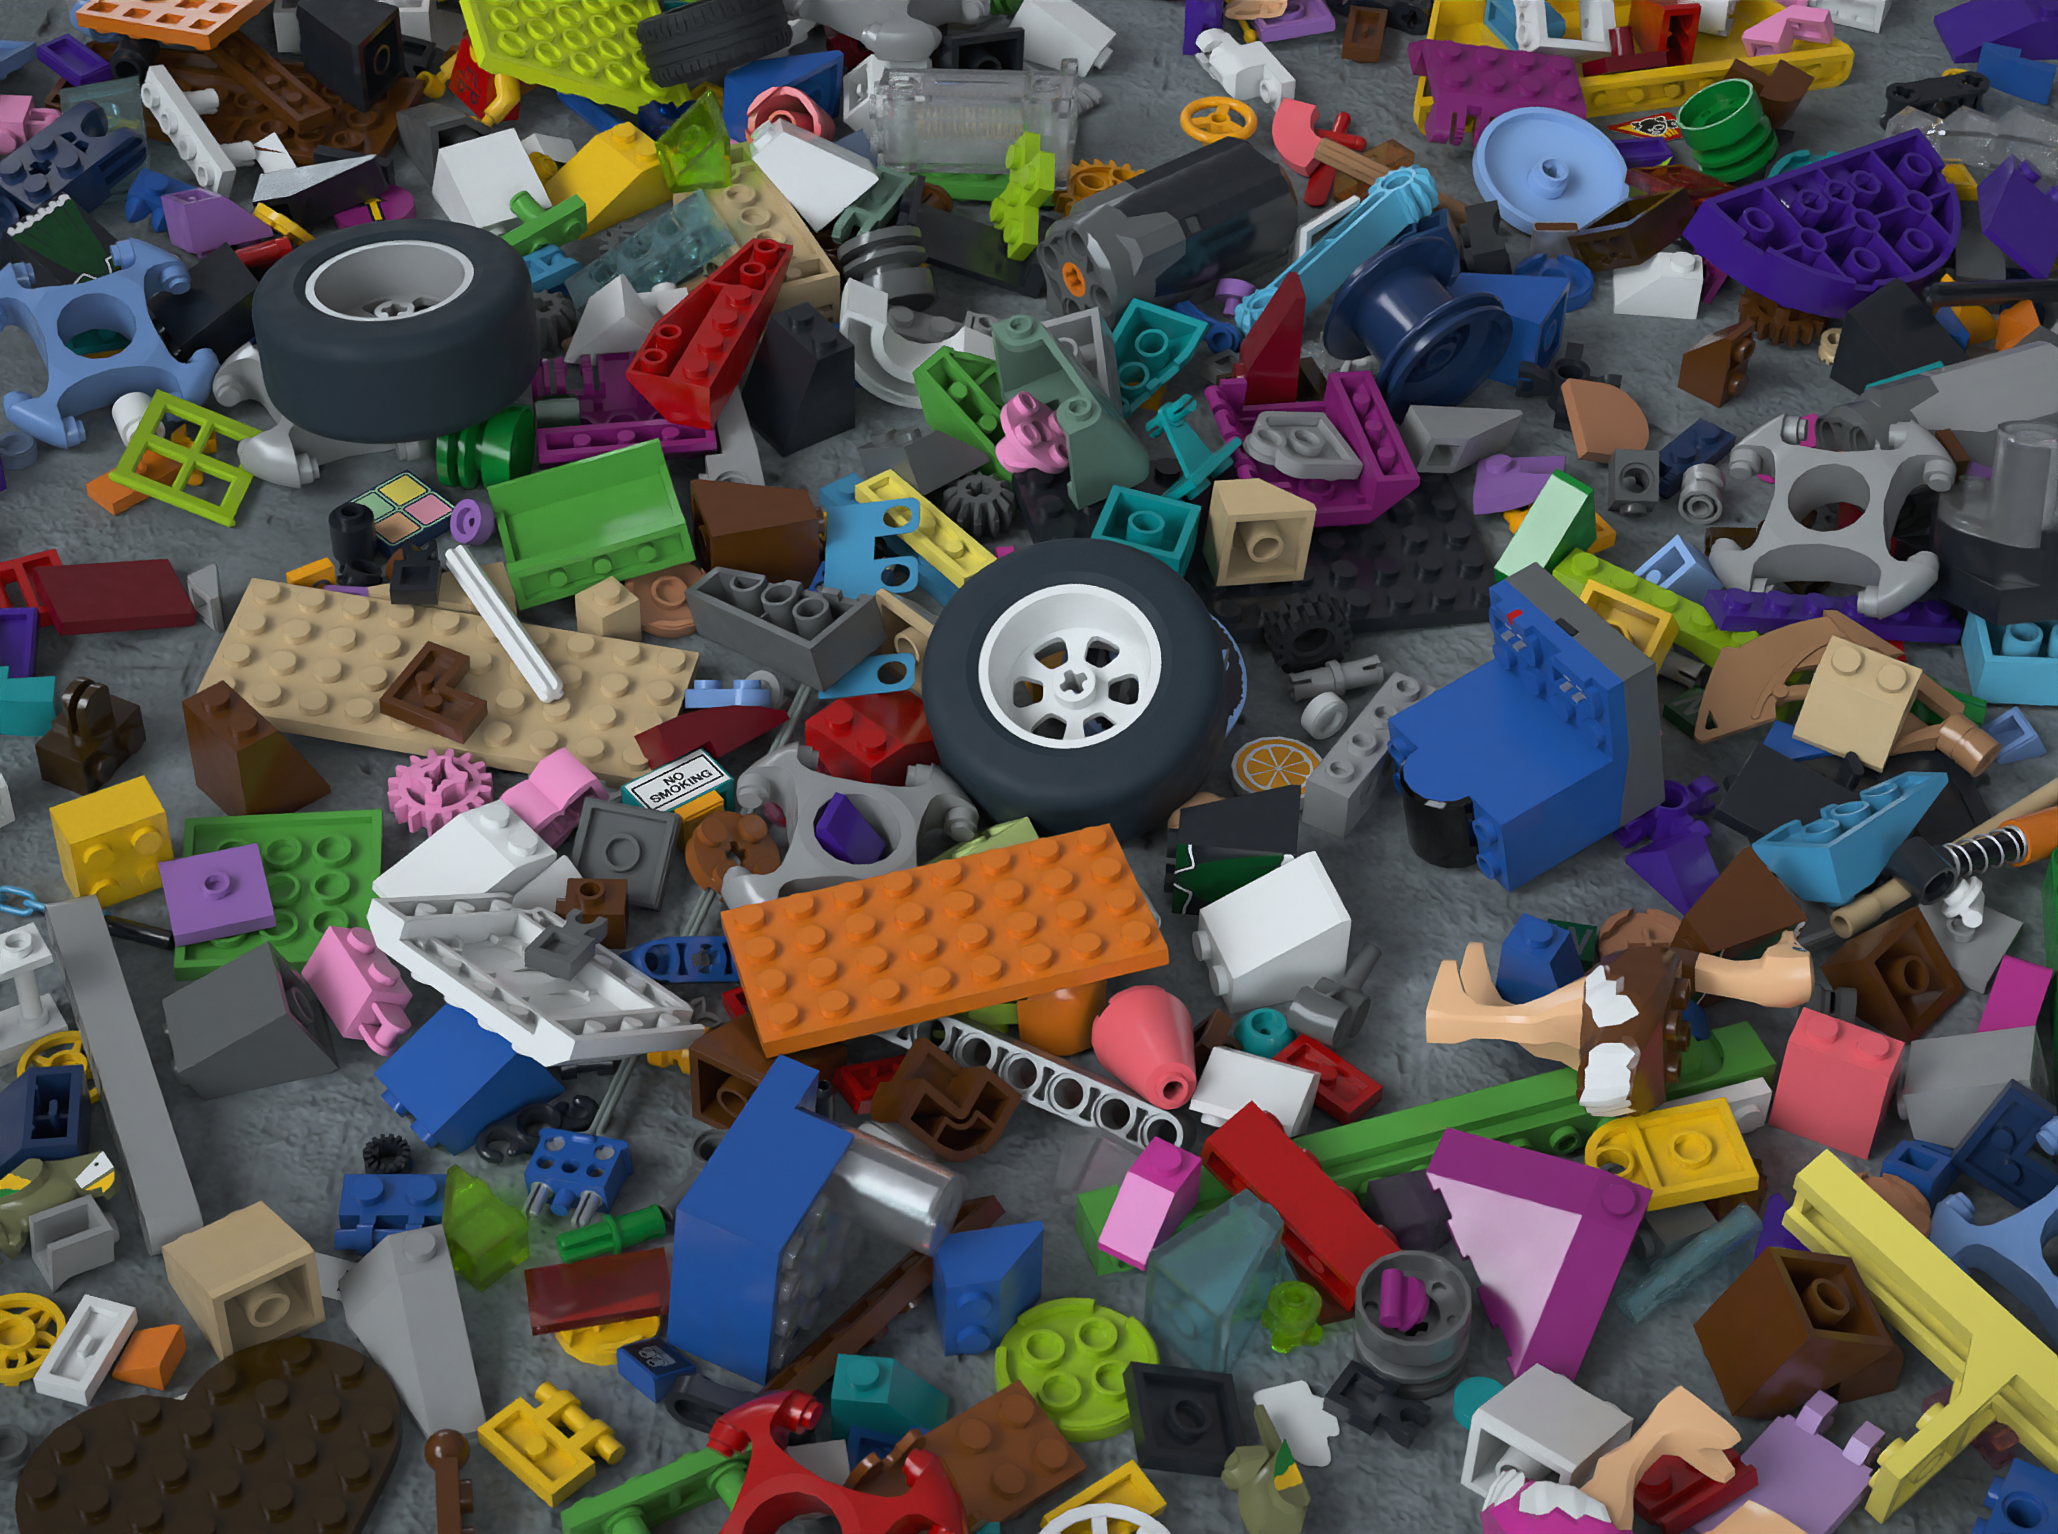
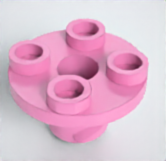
M1027 391L1019 392L1001 410V424L1006 436L996 445L997 459L1012 474L1025 472L1032 468H1037L1051 474L1061 473L1069 467L1066 437L1057 423V410L1053 412L1048 406L1035 399Z

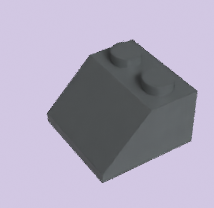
M894 426L878 430L870 435L871 442L857 448L868 479L891 469L922 496L990 462L987 453L939 430L920 431L918 426L907 427L900 431H896Z

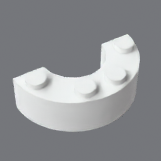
M852 278L848 279L841 299L839 331L855 345V380L875 396L899 406L922 409L912 372L943 345L954 348V351L968 352L996 361L993 338L966 326L955 336L939 343L922 344L906 340L895 333L887 322L888 294Z

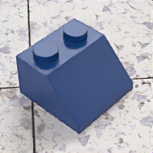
M1042 1220L933 1236L932 1306L945 1357L960 1354L975 1355L986 1350L997 1349L1005 1334L1017 1323V1317L1034 1307L1041 1298L1044 1235Z

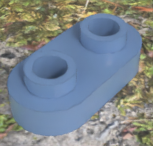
M694 680V689H685V708L705 709L731 705L771 708V690L761 689L762 680H733V689H722V680Z

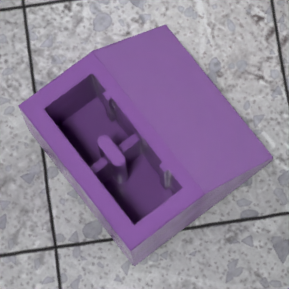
M195 188L161 196L171 244L184 249L186 253H197L198 258H205L225 242L229 246L236 244L237 249H242L260 244L262 238L273 236L270 226L223 195L203 188Z

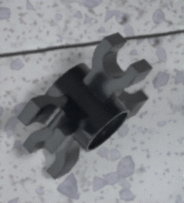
M1567 342L1565 358L1555 361L1552 365V370L1543 369L1532 362L1521 361L1518 377L1528 378L1532 381L1518 380L1515 396L1530 398L1536 395L1548 396L1547 404L1555 411L1553 424L1555 429L1570 431L1571 427L1561 385L1567 379L1572 378L1606 383L1619 389L1621 387L1622 375L1590 376V367L1582 361L1584 344Z

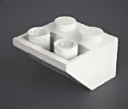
M871 54L843 77L844 122L854 131L863 129L871 146L875 149H878L886 141L895 140L905 126L915 118L919 119L922 102L926 103V114L929 111V103L932 102V105L934 104L932 60L930 58L920 61L878 60L875 54Z
M1216 1046L1211 1052L1191 1099L1189 1109L1203 1113L1201 1122L1220 1128L1252 1100L1262 1111L1266 1110L1275 1115L1281 1122L1285 1134L1291 1138L1305 1134L1307 1131L1321 1073L1229 1047Z

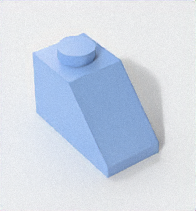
M1678 534L1633 573L1701 606L1708 589L1721 590L1724 587L1711 567L1708 557Z

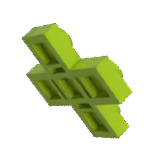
M1025 131L1015 144L1009 146L1005 164L1006 168L1010 169V182L1003 193L993 200L990 208V221L994 222V228L1004 231L1003 239L1005 243H1008L1007 259L1022 262L1038 246L1039 207L1055 191V154L1040 151L1041 134Z

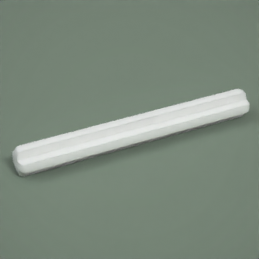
M458 545L455 549L449 548L445 553L447 567L539 699L544 703H550L554 699L559 700L564 694L562 690L563 682L470 550L464 545Z

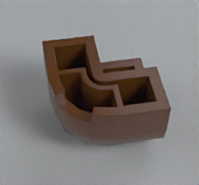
M1735 58L1723 79H1746L1753 84L1762 103L1763 114L1769 118L1771 128L1775 130V128H1781L1792 117L1814 77L1782 59L1779 60L1769 77Z
M917 1038L911 1045L892 1080L879 1083L872 1098L870 1114L876 1124L910 1151L935 1162H964L979 1154L987 1153L1000 1137L1022 1095L987 1066L963 1068L928 1038Z

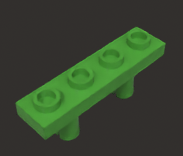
M521 191L511 199L510 210L524 224L501 236V238L513 246L522 257L551 244L560 247L567 242L575 241L588 231L586 203L575 194L546 211L528 191Z
M750 1442L743 1456L735 1453L732 1460L713 1452L709 1448L701 1451H691L669 1465L648 1474L635 1475L623 1485L598 1496L585 1497L577 1501L572 1507L561 1511L563 1534H651L650 1528L720 1497L731 1513L746 1477L752 1455V1443Z

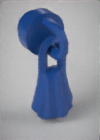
M1189 300L1178 302L1169 308V310L1207 322L1209 327L1210 325L1213 326L1206 333L1203 340L1207 341L1209 349L1214 354L1228 348L1237 352L1243 340L1240 330L1234 324L1220 322L1206 315Z

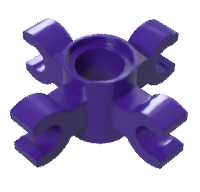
M1708 775L1696 778L1688 787L1674 780H1664L1665 802L1625 824L1624 828L1615 831L1612 837L1625 849L1635 846L1645 836L1652 841H1656L1666 836L1702 831L1704 838L1707 839L1711 837V830L1704 822L1700 820L1695 821L1691 815L1697 814L1702 816L1715 809L1716 804L1707 796L1719 791V786Z

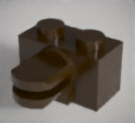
M82 676L71 681L62 696L63 711L52 721L53 727L35 744L42 780L85 796L96 792L104 783L108 782L113 777L115 771L132 754L137 753L146 741V733L140 705L111 695L107 685L99 682L95 683L93 680Z

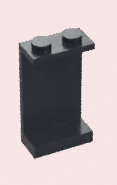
M917 175L913 189L905 187L898 208L900 213L895 226L909 225L919 227L924 239L921 247H924L928 254L925 263L1037 299L1045 280L1043 269L1037 258V247L1023 262L1007 259L1008 243L1004 242L1003 230L921 204L925 176ZM1041 216L1038 224V244L1045 241L1046 231L1057 221L1056 219Z

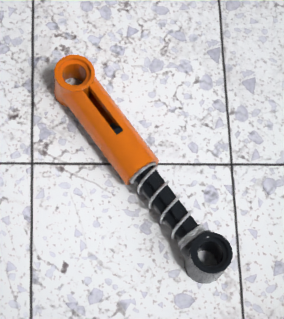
M2058 805L2007 820L1988 834L1980 833L1972 839L1963 838L1957 841L1956 844L1930 845L1922 837H1913L1895 850L1888 861L1887 871L1920 904L1924 906L1932 905L1948 894L1959 876L1966 879L1970 877L1972 870L1982 874L1986 872L1989 865L1992 868L1998 869L2002 867L2004 861L2013 867H2022L2051 858L2052 851L2058 846Z

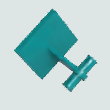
M1189 394L1182 395L1174 403L1168 402L1161 406L1157 416L1145 424L1146 432H1149L1158 425L1149 435L1153 438H1158L1162 433L1166 432L1184 473L1161 496L1182 502L1184 500L1181 497L1184 495L1191 501L1210 486L1211 483L1206 478L1209 474L1214 479L1234 463L1230 455L1242 444L1241 440L1235 437L1212 454L1184 419L1185 416L1197 408L1196 400H1193L1184 407L1192 398Z

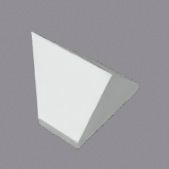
M620 274L589 298L564 361L566 363L579 364L581 355H591V363L595 366H598L597 354L634 351V357L636 356L656 322L625 274Z

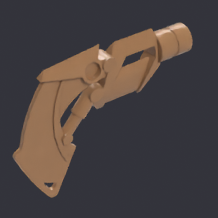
M1823 610V617L1778 628L1749 641L1739 648L1724 647L1714 664L1703 694L1694 739L1699 744H1706L1776 720L1775 706H1783L1786 702L1805 701L1810 684L1786 686V683L1795 672L1817 669L1832 635L1894 659L1905 653L1838 610ZM1922 672L1916 698L1945 721L1941 724L1928 726L1909 712L1890 756L1908 752L1930 751L1938 748L1950 759L1955 760V763L1973 777L1979 776L1995 760L2002 744L1986 731L1980 729L1977 724L1963 714L1965 704ZM1710 713L1716 728L1707 730L1705 726Z

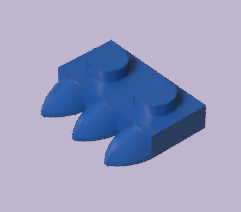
M143 167L128 191L125 216L129 223H135L143 220L151 213V224L155 233L168 231L161 196L195 189L196 187Z

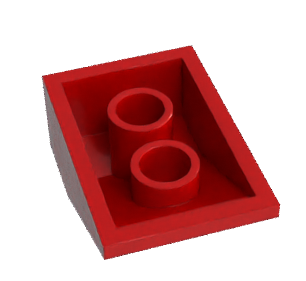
M910 690L839 698L805 721L806 746L813 747L812 750L819 751L817 771L828 776L862 783L905 787L909 765L916 766V764L931 766V763H934L937 766L941 763L925 716L923 701Z

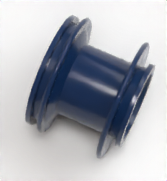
M1434 236L1415 238L1390 245L1359 265L1349 275L1335 295L1323 331V346L1333 358L1348 361L1373 355L1381 364L1375 382L1393 421L1402 425L1410 405L1455 407L1464 401L1497 367L1506 353L1513 333V322L1509 314L1504 310L1501 299L1493 293L1475 292L1455 298L1446 289L1454 266V251L1447 241Z

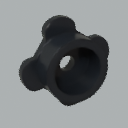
M349 558L346 565L340 566L339 573L342 575L337 576L336 579L340 586L371 587L382 585L383 582L381 568L377 564L363 558Z

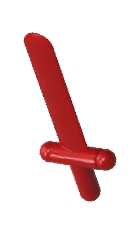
M1341 112L1336 116L1331 131L1314 128L1316 136L1320 138L1326 137L1351 150L1361 152L1367 146V141L1364 137L1347 134L1351 123V116L1347 112ZM1322 162L1311 174L1303 196L1306 204L1321 206L1326 203L1337 169Z

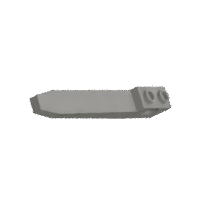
M737 385L714 424L717 454L705 455L706 474H698V479L765 486L758 449Z

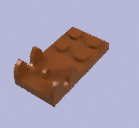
M1017 1380L925 1435L918 1428L910 1430L884 1459H881L877 1453L872 1452L855 1467L843 1487L882 1497L902 1496L912 1489L906 1484L907 1476L903 1475V1467L908 1455L914 1448L920 1450L927 1449L937 1455H941L952 1472L963 1498L968 1518L969 1534H975L988 1522H1000L1001 1527L1079 1479L1087 1466L1022 1382ZM929 1530L921 1531L918 1534H928Z

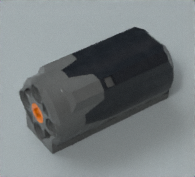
M1227 136L1073 204L1068 216L1055 221L1046 231L1045 241L1040 242L1037 246V258L1047 283L1046 310L1058 318L1099 307L1111 333H1113L1133 298L1166 309L1186 300H1189L1196 306L1214 298L1219 279L1232 278L1248 282L1286 265L1288 262L1289 246L1294 240L1298 226V203L1290 178L1282 166L1272 162L1255 150L1249 142Z

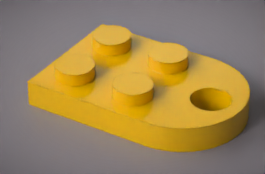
M1726 1097L1651 1111L1638 1117L1626 1116L1614 1119L1599 1127L1591 1135L1585 1148L1584 1165L1600 1169L1604 1164H1619L1626 1170L1615 1175L1653 1190L1647 1211L1758 1190V1172Z

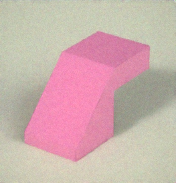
M1791 5L1744 31L1742 40L1747 56L1756 57L1789 53L1794 39L1831 44L1835 29L1828 9Z

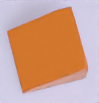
M170 1324L134 1331L111 1373L112 1379L165 1391L187 1349L183 1327L178 1324Z

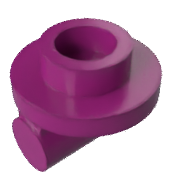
M1386 1269L1382 1272L1379 1322L1386 1328L1406 1332L1414 1325L1420 1324L1426 1316L1429 1307V1296L1426 1294L1425 1284L1421 1279L1413 1276L1406 1277L1398 1269Z

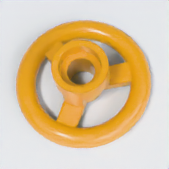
M1210 96L1194 100L1182 110L1180 115V124L1184 132L1191 138L1202 142L1203 146L1227 136L1246 140L1254 134L1258 125L1257 116L1251 107L1237 99L1223 96ZM1217 108L1216 112H1212L1206 117L1192 118L1195 113L1201 110ZM1230 110L1241 114L1245 118L1246 125L1244 127L1231 121L1228 115Z

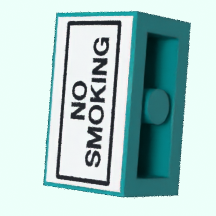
M702 747L621 786L622 804L674 813L675 809L715 790L724 799V811L735 812L734 779Z

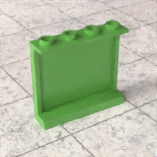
M659 438L487 487L505 552L508 575L520 610L575 595L611 576L620 582L696 560L684 515L679 506Z

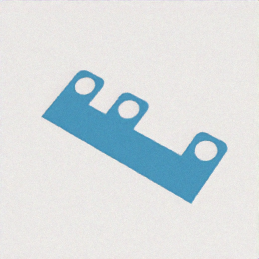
M903 498L828 507L824 588L842 590L843 597L857 599L860 594L876 596V592L882 588L895 594L914 590L918 584V560L913 556L874 560L875 537L906 534L917 530L920 524V502L915 498ZM895 506L909 508L912 512L911 520L902 527L893 528L887 526L883 521V517L890 508ZM901 564L910 570L909 579L902 585L891 587L885 585L881 580L883 571L891 565ZM910 653L870 656L869 654L825 692L819 691L818 700L908 690L915 683V657ZM898 661L906 666L907 674L905 678L896 684H884L878 679L879 669L888 662Z

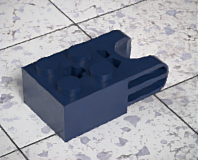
M81 101L0 161V195L12 199L20 207L23 217H25L64 191L89 214L112 196L109 191L112 187L143 164L148 154L147 141L143 135L128 127H121L106 135L108 132V120L104 109L93 101Z

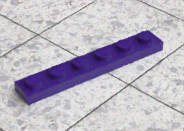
M1730 588L1728 590L1708 589L1702 602L1703 607L1720 631H1757V633H1768L1793 623L1823 617V610H1838L1884 640L1957 644L1963 628L1950 613V609L1943 603L1935 600L1914 602L1883 620L1858 614V596L1850 595L1846 598L1824 596L1819 593L1797 595L1786 594L1776 590L1765 593Z

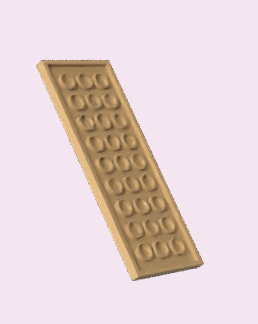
M252 578L197 693L224 680L281 732L427 756L428 750L431 749L436 752L437 756L444 755L448 749H453L454 757L460 758L467 752L471 753L473 764L483 761L486 767L532 774L544 757L565 747L599 780L605 781L606 787L621 790V786L653 771L648 765L649 760L644 757L634 736L683 715L685 709V689H692L700 667V653L521 623L563 682V696L559 700L554 699L550 703H544L534 692L482 616L419 605L391 604L389 600ZM428 641L470 657V671L455 689L487 701L488 715L464 744L380 713L379 699Z

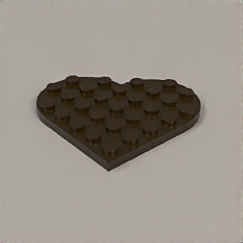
M292 1336L247 1347L230 1355L207 1370L189 1390L184 1400L140 1395L110 1401L88 1409L54 1429L34 1451L18 1483L15 1497V1512L20 1534H361L399 1458L403 1429L398 1397L388 1377L373 1361L360 1352L336 1342Z

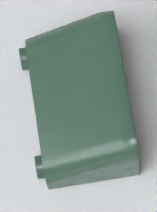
M1019 314L992 324V338L1001 397L1004 404L1019 392L1027 391L1035 399L1048 406L1053 412L1057 410V423L1066 437L1071 481L1067 483L1068 495L1077 509L1080 510L1108 498L1113 485L1131 488L1145 481L1150 474V460L1146 448L1088 368L1035 317Z

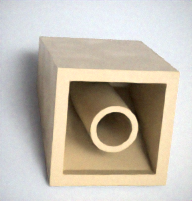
M262 1201L242 1210L234 1211L214 1223L192 1233L184 1234L175 1241L162 1246L169 1283L220 1361L247 1347L272 1340L286 1339L326 1321L315 1251L305 1239Z

